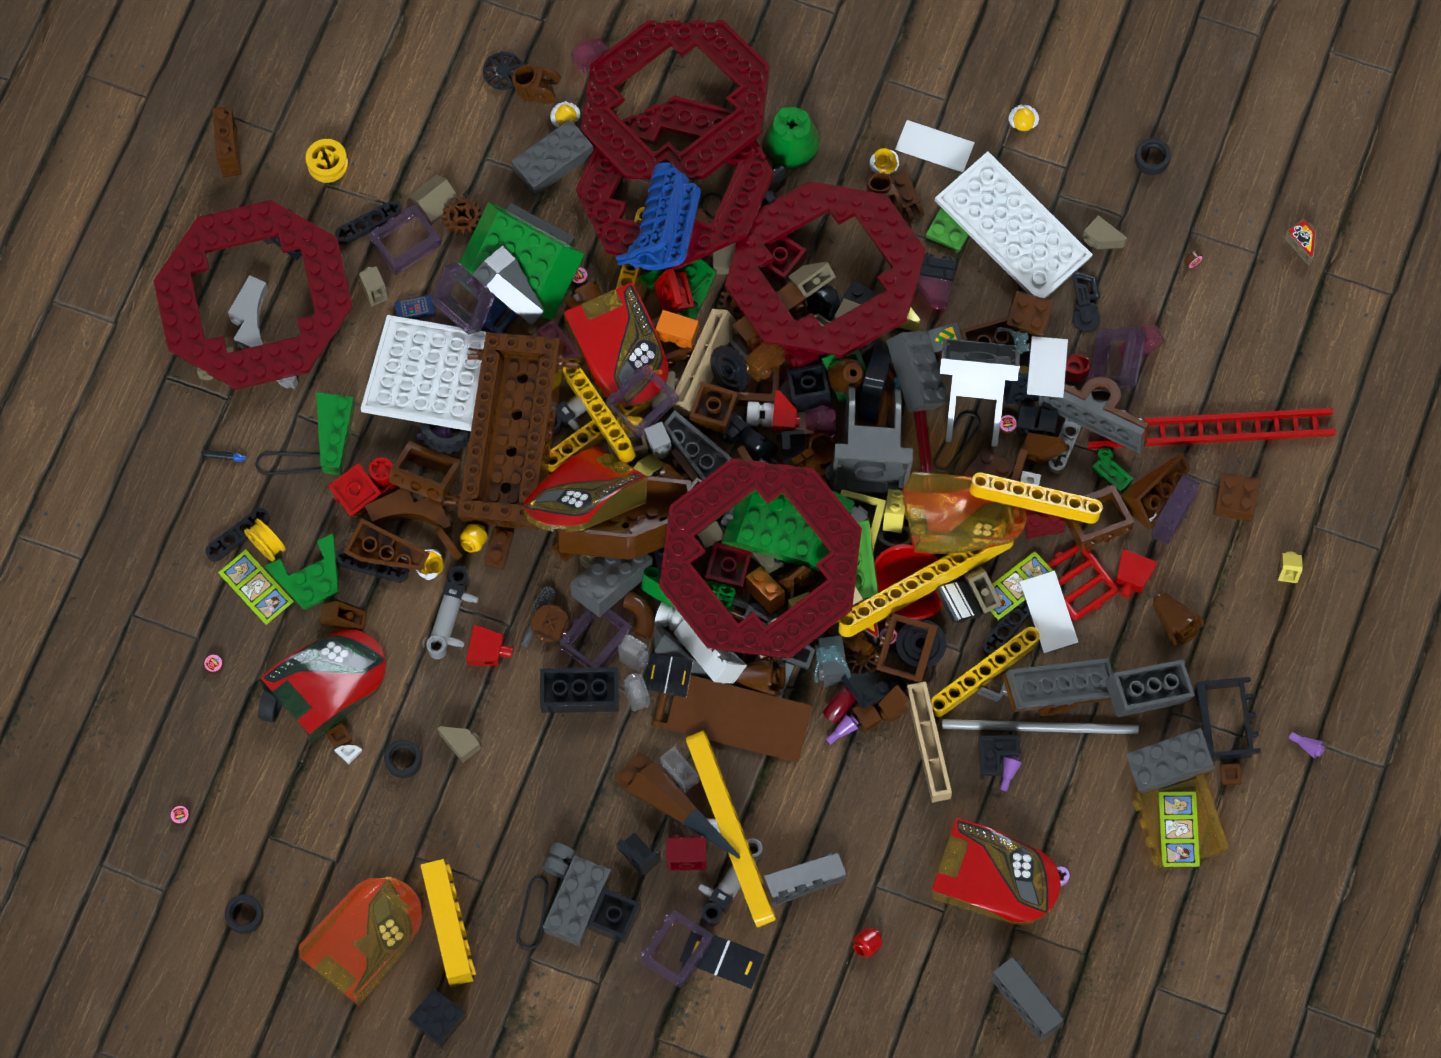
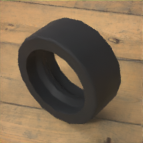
M1158 138L1143 140L1135 152L1137 168L1147 175H1158L1164 172L1171 158L1169 146ZM1148 148L1160 150L1164 155L1162 163L1158 165L1145 163L1142 159L1143 151Z
M906 526L902 527V533L883 531V528H881L878 532L877 549L881 553L896 545H913L911 536L914 537V534ZM900 539L903 540L904 543L892 544L887 542L886 540Z
M268 686L265 687L258 708V718L260 720L271 723L277 720L284 699L283 687L279 686L274 691H271Z
M400 739L387 747L384 761L386 768L393 776L405 779L412 777L419 771L422 764L420 749L415 743L410 740ZM401 748H408L415 757L413 765L405 770L397 769L392 764L393 753Z
M247 894L233 897L225 908V919L229 927L240 934H249L257 930L264 918L263 909L259 901ZM241 903L251 904L256 911L254 920L248 925H239L233 919V910Z

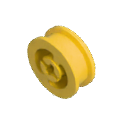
M333 139L318 140L306 152L308 171L317 181L324 183L339 180L347 171L348 159L346 151L339 142ZM322 153H326V157L330 162L331 169H328L326 160L324 159Z
M259 519L255 520L253 527L244 530V533L253 545L272 562L275 560L274 556L279 551L284 552L286 550L280 539Z

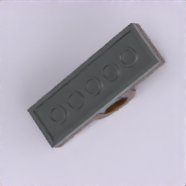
M1095 377L1087 380L1081 391L1072 385L1064 384L1063 398L1039 395L1040 407L1057 411L1059 416L1139 454L1147 443L1149 423L1121 409L1122 396L1120 395V389L1113 380L1107 377Z
M1108 658L1012 669L1002 675L1013 712L1038 709L1041 716H1053L1067 712L1079 704L1111 700L1105 682L1113 674Z

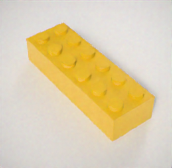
M444 859L421 864L449 985L453 987L473 982L472 975H476L472 958L468 959V956L472 955L468 941L464 940L467 934L463 920L459 921L463 917L459 903L455 902L458 899L455 885L450 883V881L454 880L450 865H446Z

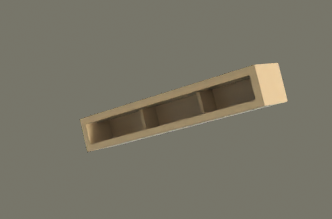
M712 309L669 403L681 416L690 417L689 415L701 382L710 384L714 377L710 365L713 350L721 345H728L732 337V325L737 321L728 310Z
M926 682L907 685L906 694L909 699V707L931 802L951 799V786Z

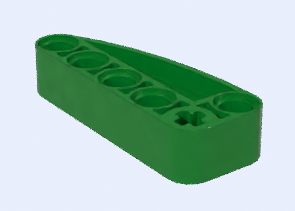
M654 567L645 568L641 584L642 590L674 607L659 588L660 577L658 569ZM703 579L731 614L735 598V588L730 585Z

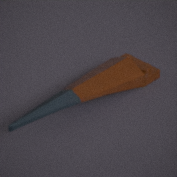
M641 751L614 778V781L630 795L670 816L736 858H740L737 851L660 767Z

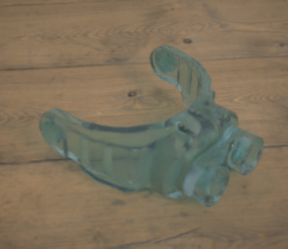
M1002 327L996 329L999 332L1008 331L1013 336L1015 345L1019 346V354L1029 351V344H1026L1028 333H1021L1020 331H1013L1012 329Z
M830 646L827 650L825 647L818 649V662L814 671L815 683H818L819 680L817 676L819 667L829 661H835L843 665L847 678H850L851 674L848 665L841 658L837 646Z

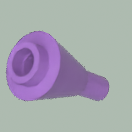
M438 426L431 429L432 433L438 437H453L452 428ZM417 433L418 441L422 440L421 433Z
M846 714L835 731L826 740L831 745L839 737L857 730L858 721L852 714L849 717Z
M1294 732L1289 736L1290 740L1300 744L1314 759L1317 756L1321 757L1325 750V746H1323L1324 741L1301 737Z
M1003 757V780L1000 790L1007 792L1010 781L1022 764L1019 762L1018 757Z

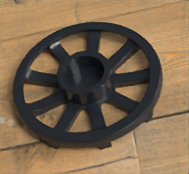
M500 51V53L489 56L483 67L484 79L488 85L495 89H511L515 87L509 79L510 75H514L511 71L519 68L520 65L523 66V63L515 54ZM504 56L511 57L509 61L505 64ZM501 57V64H498L494 59ZM514 59L519 63L518 65L510 66ZM492 62L496 68H487V66ZM486 72H496L494 75L487 78ZM496 77L499 78L497 86L491 83ZM506 79L509 86L501 87L502 80Z

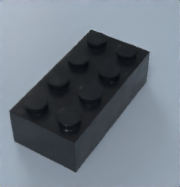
M618 667L540 669L541 713L618 712Z

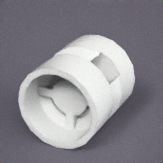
M748 401L747 425L757 427L761 424L762 427L772 428L774 403L760 405L759 402ZM760 410L765 411V419H760Z
M661 602L654 624L657 622L661 627L669 626L670 630L675 631L682 622L683 617L676 608Z

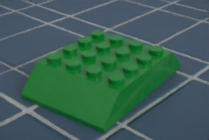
M488 202L457 269L466 278L486 288L472 274L484 260L504 246L517 258L532 291L535 292L545 311L540 317L553 321L585 253L492 202Z
M756 490L735 505L733 519L729 520L721 542L722 544L799 566L804 565L817 571L820 570L816 567V564L830 554L829 550L784 494H781L767 505ZM832 491L848 512L852 514L855 502Z

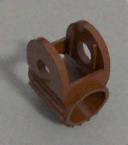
M526 64L516 68V71L513 72L512 82L521 99L543 104H551L555 101L556 96L551 89H548V85H557L560 82L561 75L550 68L532 67Z
M885 172L873 173L867 180V191L886 194L890 197L891 202L899 213L903 215L901 201L894 186L893 177H890Z

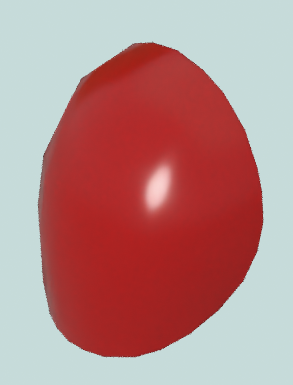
M903 544L888 548L881 552L874 561L878 593L939 559L931 553L914 552L913 545ZM936 590L896 611L894 614L921 620L938 613L943 603Z

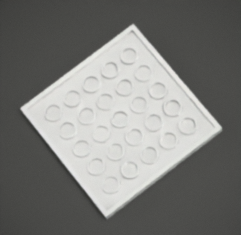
M387 315L361 405V412L471 431L482 360H468L467 354H473L468 351L469 347L484 349L486 332Z

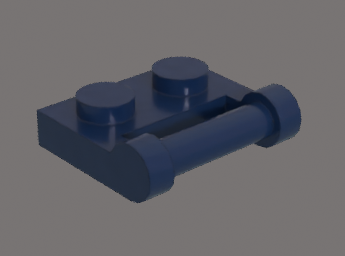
M493 294L475 317L474 323L488 332L505 334L504 331L516 317L517 313L511 309L499 327H495L505 311L511 308Z

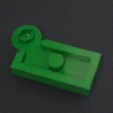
M1102 448L1097 455L1099 461L1092 466V469L1110 486L1115 485L1117 491L1121 494L1133 482V478L1117 463L1111 461L1113 453L1110 449Z

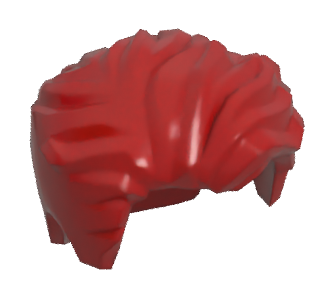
M1071 355L1066 359L1065 380L1070 383H1078L1085 380L1090 371L1089 359L1085 356Z

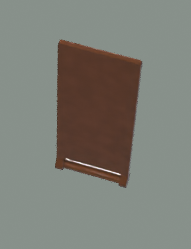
M691 675L687 697L674 695L668 722L665 723L662 722L668 694H660L654 720L652 719L651 726L687 735H693L704 730L711 741L794 762L799 761L812 706L809 704Z

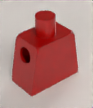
M1123 549L1116 578V584L1122 586L1119 595L1130 599L1133 591L1141 593L1154 573L1158 562Z
M474 625L466 657L467 665L499 666L501 656L512 658L514 647L504 645V636L502 634Z

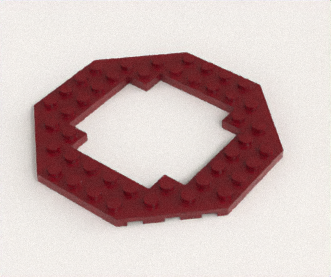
M655 20L646 21L591 63L581 132L626 179H651L654 166L660 163H671L689 180H704L762 135L770 66L724 20H716V22L691 20V23H681L680 20H666L665 23H655ZM697 46L739 87L726 97L727 102L736 110L679 153L669 142L656 152H653L613 112L615 108L625 101L616 88L669 47H672L683 57Z
M673 96L668 99L669 101L661 105H653L645 109V112L637 116L632 115L622 121L643 142L656 145L662 130L699 139L734 110ZM754 140L726 162L736 165L737 168L712 224L694 220L685 260L680 265L666 269L674 268L675 271L748 236L774 177L773 170L757 140ZM594 148L576 187V192L606 253L618 256L628 253L629 246L633 244V240H637L640 223L622 219L627 204L612 198L623 175Z
M808 181L774 200L771 204H767L759 209L748 236L737 242L725 282V288L764 344L782 345L784 348L794 350L799 348L808 350L811 353L821 355L826 353L834 355V357L844 358L908 321L926 249L886 194ZM830 212L838 225L855 216L891 266V269L877 276L879 283L885 291L824 326L820 325L813 313L795 321L759 270L774 262V257L767 249V246Z
M272 200L197 217L153 280L168 351L183 358L196 368L202 369L215 379L226 383L234 390L310 373L318 357L322 355L333 335L335 336L343 324L347 314H350L353 309L337 237ZM279 236L283 253L301 249L315 314L297 318L301 336L227 353L223 336L205 340L192 274L210 270L206 253Z
M731 458L670 505L659 588L707 649L791 659L852 612L862 528L814 468H801L783 464L776 465L758 461H742ZM755 490L767 505L781 494H784L830 552V554L816 564V567L827 580L767 627L764 626L754 612L738 624L691 565V563L706 553L695 536Z

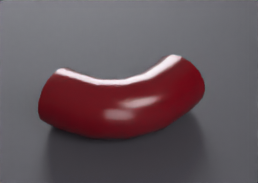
M845 683L823 710L824 716L834 723H838L856 701Z

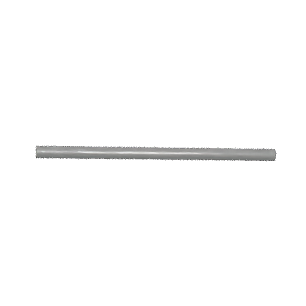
M942 720V729L1138 734L1139 726L1134 724Z

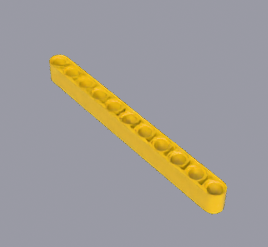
M1008 524L1005 525V528L1004 525H1001L992 530L994 531V539L986 544L985 547L990 546L989 544L992 546L998 543L1003 537ZM1014 541L990 548L973 545L972 542L968 543V550L985 549L948 554L852 607V612L839 621V633L844 637H851L931 593L938 587L949 583L1010 549Z
M702 730L686 737V742L721 835L740 855V858H736L729 853L756 926L759 928L775 921L776 916L705 731Z

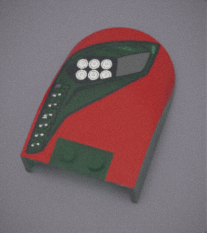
M342 629L331 632L295 651L262 675L260 680L262 688L265 689L267 686L307 732L308 741L312 744L378 691L385 678L386 661L383 650L371 636L358 630Z

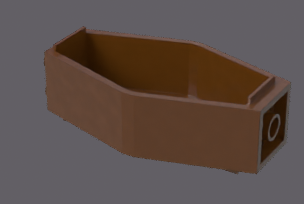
M647 476L631 483L611 496L588 522L571 526L555 525L559 552L634 559L665 547L670 505L692 489L691 480ZM621 477L611 481H598L582 487L583 489H593L602 486L594 491L577 489L578 491H586L591 494L593 499L588 508H571L553 501V511L569 514L584 513L602 499L597 495H607V493H603L604 489L605 491H612V488L605 487L606 485L613 483L611 487H619V485L614 484L616 483L615 481H617V484H626L622 481L626 480L628 482L630 480ZM561 510H579V511H561ZM623 525L629 526L626 529L622 528Z

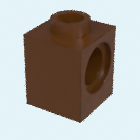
M859 703L854 705L852 715L858 721L864 734L881 724V717L874 706L863 710Z

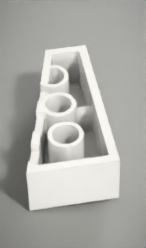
M684 619L674 631L678 641L685 646L714 682L723 684L735 683L747 666L734 652L707 649Z

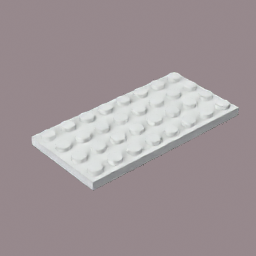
M986 152L935 197L934 201L1030 295L1046 299L1093 255L989 152Z

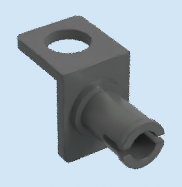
M1003 678L997 693L984 687L977 691L978 695L996 702L1003 695L1008 696Z

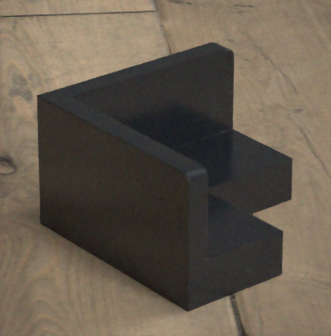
M804 430L781 432L783 465L805 451Z
M1019 735L979 737L980 780H984L985 776H1001L1000 757L1020 755Z
M633 833L625 841L621 839L616 843L617 849L642 877L660 863L659 851L655 850L652 852L636 833Z

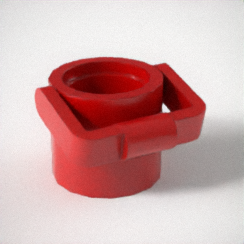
M383 457L376 458L371 462L369 473L372 482L381 492V495L387 496L398 486L389 483L390 471L394 464Z

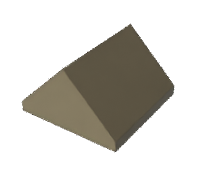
M437 174L408 196L410 201L431 223L444 214L443 208H448L447 202L452 204L453 198L459 201V197L448 180Z

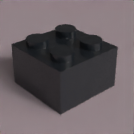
M824 363L787 370L792 403L797 409V413L832 407Z
M603 888L588 922L589 930L626 944L641 910L640 903Z
M433 988L408 1020L413 1027L442 1048L465 1020L466 1015L464 1011Z

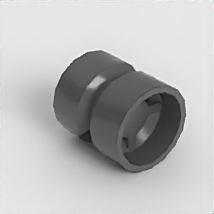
M553 842L549 850L550 857H546L542 869L553 876L565 878L569 869L568 864L572 862L576 852L566 845Z

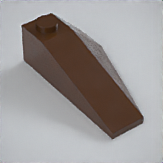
M1180 453L1131 485L1121 495L1129 513L1147 529H1151L1165 514L1163 510L1167 503H1171L1173 500L1172 494L1176 487L1181 486L1190 470L1184 453Z
M362 518L344 550V553L361 562L420 571L430 554Z
M803 565L788 571L786 574L783 572L777 577L776 582L785 590V599L788 601L804 594L819 582L820 574Z

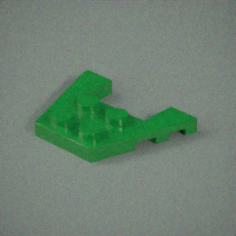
M702 259L675 270V273L686 272L695 306L692 310H683L679 313L681 316L696 320L717 275L716 271ZM666 268L642 274L638 277V280L648 289L652 290L655 287L654 282L665 272Z
M333 534L317 541L324 559L296 573L289 575L281 558L265 565L272 576L304 610L340 594L336 566L335 536Z

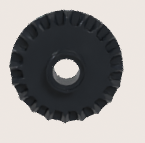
M721 345L715 348L711 354L710 365L716 381L723 388L735 392H740L746 388V385L749 383L750 375L748 371L750 369L746 367L747 362L743 360V355H739V350H734L733 346Z
M925 619L918 620V621H921V622H925V623H928V624H932V625L938 626L937 624H935L934 622L929 621V620H925ZM905 624L898 632L896 649L902 661L906 662L909 666L918 667L923 648H918L916 644L919 642L925 644L928 630ZM939 626L926 667H932L938 663L946 651V637Z

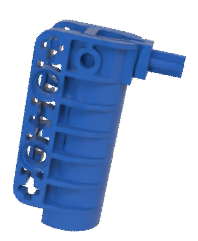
M660 163L654 166L637 240H633V244L629 246L628 253L616 256L618 265L630 263L635 268L642 267L647 270H660L680 265L685 260L701 189L694 183L688 184L689 178L671 163Z

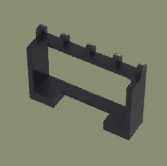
M1250 677L1198 681L1195 684L1197 706L1200 707L1202 728L1213 761L1252 758L1253 754L1261 753V748L1253 749L1252 737H1258L1259 733L1258 731L1251 732L1249 719L1256 717V713H1248L1246 700L1253 699V694H1245L1244 683L1251 682ZM1239 687L1248 749L1214 752L1206 690Z

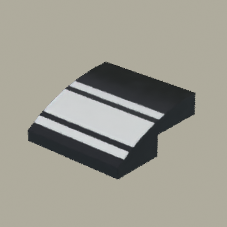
M966 581L947 584L935 589L953 623H963L968 618H979L983 615Z

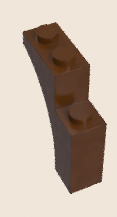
M404 488L365 505L372 524L376 526L395 520L412 519L424 521L437 528L440 526L446 535L453 532L451 525L454 523L450 514H445L443 509L446 507L443 501L441 503L428 497L417 501L414 493Z

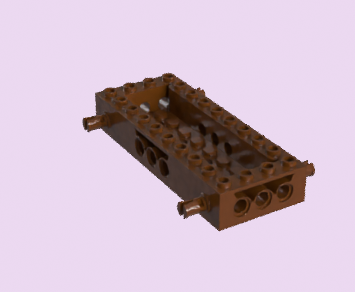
M486 332L484 349L469 347L468 351L473 354H467L468 360H482L461 496L446 494L445 497L451 501H444L445 506L459 507L458 517L465 524L539 530L540 521L532 518L525 511L524 501L547 477L563 367L579 369L580 366L577 362H581L580 357L565 356L566 346L560 338ZM527 375L528 380L523 384L519 383V377ZM521 411L522 417L519 420H514L513 414ZM510 448L517 449V453L513 457L507 455ZM504 485H511L509 493H502ZM535 500L527 506L553 511V509H548L553 508V504L534 503Z

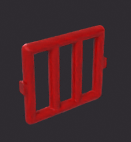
M1075 544L1063 553L1060 551L1047 565L1051 569L1055 568L1079 552L1078 545ZM1089 549L1081 550L1087 560L1058 578L1059 585L1062 586L1091 565L1098 573L1091 580L1064 597L1069 615L1073 621L1079 620L1092 610L1097 611L1104 602L1120 591L1119 587ZM1104 580L1110 589L1076 612L1070 605V602Z

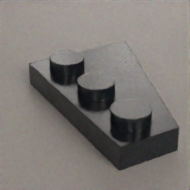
M886 672L845 674L841 678L863 710L879 703L895 686L898 685L902 691H905L907 688L906 683L900 676Z

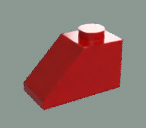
M776 390L772 432L796 431V428L800 427V417L797 416V409L780 390Z

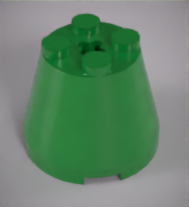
M781 108L765 132V151L774 160V163L779 166L799 168L801 165L814 159L819 150L820 138L817 128L809 118L808 113L800 108Z

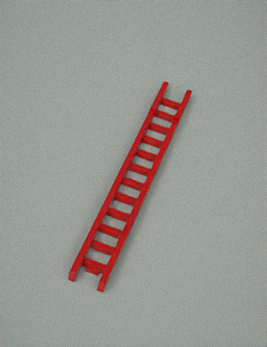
M1333 408L1142 418L1149 423V426L1159 425L1160 438H1148L1145 446L1329 437L1336 434L1335 428L1319 429V422L1317 420L1319 416H1332L1334 413ZM1311 417L1312 430H1299L1298 418ZM1292 418L1293 431H1280L1279 419ZM1273 419L1274 432H1261L1260 420ZM1254 420L1255 433H1242L1241 421ZM1235 421L1236 434H1223L1222 422ZM1216 422L1217 435H1204L1203 423ZM1197 423L1198 436H1185L1184 424ZM1178 424L1179 437L1166 438L1165 425ZM1103 436V441L1088 442L1087 449L1125 448V446L1112 440L1109 441L1108 438Z

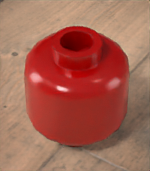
M862 929L853 939L854 951L861 957L873 956L882 947L881 933L877 929Z

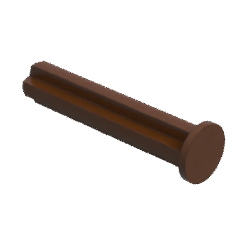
M886 386L883 389L877 425L875 427L887 428L893 393L892 387Z

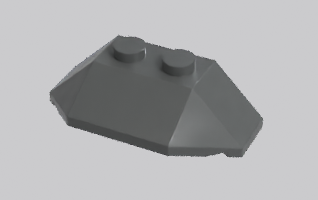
M656 622L654 624L655 654L692 660L691 675L712 680L690 652Z

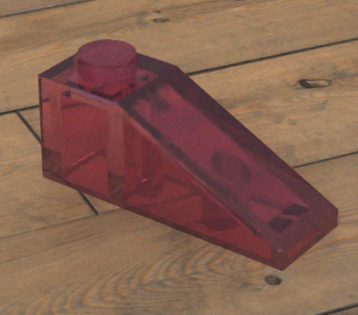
M553 319L538 329L542 337L560 338L566 346L565 356L580 357L581 362H577L581 367L585 364L577 349Z

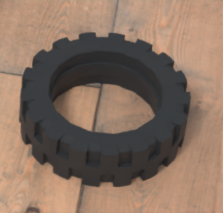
M421 423V438L424 440V444L432 450H437V452H447V454L452 453V451L458 452L460 448H465L467 442H469L471 431L462 430L455 437L441 438L432 433L431 428L434 426L433 424Z

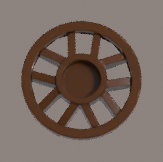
M874 646L872 647L875 654L871 656L863 652L850 654L852 650L848 649L845 654V660L849 674H856L854 673L856 668H859L858 674H861L863 669L867 670L868 673H875L877 671V665H874L872 661L878 653ZM847 658H851V659H854V660H853V661H847ZM869 664L874 667L873 670L868 667ZM848 665H853L851 670L849 669Z

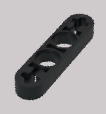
M389 201L342 225L335 232L338 243L347 245L398 219L402 214L401 205L397 201ZM393 207L397 212L393 213L390 211V208ZM374 215H381L382 219L380 222H373L372 217ZM359 223L366 225L362 231L356 230L355 227ZM343 232L344 234H347V238L345 239L344 237H341V233Z
M263 508L255 509L206 547L208 559L213 562L220 561L248 540L246 534L240 532V529L243 525L253 527L250 520L255 522L258 519L257 515H264L262 522L267 525L270 521L267 510ZM229 536L235 538V542L232 545L225 543V539ZM222 542V545L225 548V550H223L219 543ZM212 549L218 550V553H219V554H218V555L212 554L211 550H212Z
M345 548L339 550L336 554L337 562L343 568L398 583L405 582L409 577L407 568L393 566V571L399 572L400 569L403 570L404 575L401 574L400 577H397V574L392 571L391 575H389L391 566L386 565V571L380 573L376 570L379 564L368 563L366 567L362 568L358 566L359 560L357 559L354 560V565H352V560L346 559L343 562L341 557H344L346 554L344 553Z
M1024 602L1007 613L984 640L982 650L985 655H991L1007 643L1030 616L1031 613L1028 606L1023 612L1021 611ZM1017 614L1021 620L1018 623H1013L1010 620V616ZM1005 628L1009 634L1006 637H1001L998 635V630ZM996 638L995 650L991 649L989 651L987 644L992 645Z

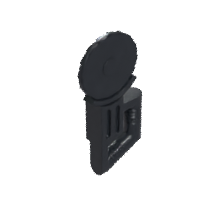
M1075 271L1072 274L1077 305L1074 308L1073 323L1079 330L1090 332L1095 330L1100 324V314L1097 311L1098 306L1090 303V301L1100 299L1097 277ZM1077 279L1090 282L1092 295H1089L1087 285L1078 283Z

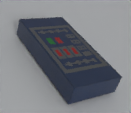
M431 295L394 302L397 317L413 319L435 314Z

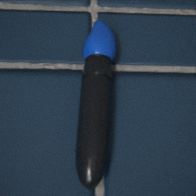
M203 450L201 452L202 456L208 458L228 459L236 462H242L247 459L246 456L239 453Z

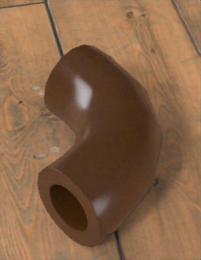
M629 591L624 599L623 608L631 611L635 616L636 624L632 632L641 638L650 640L655 621L653 609L647 599L634 591Z

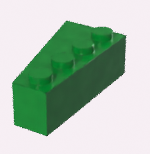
M316 392L321 468L323 473L342 475L356 406L353 397Z

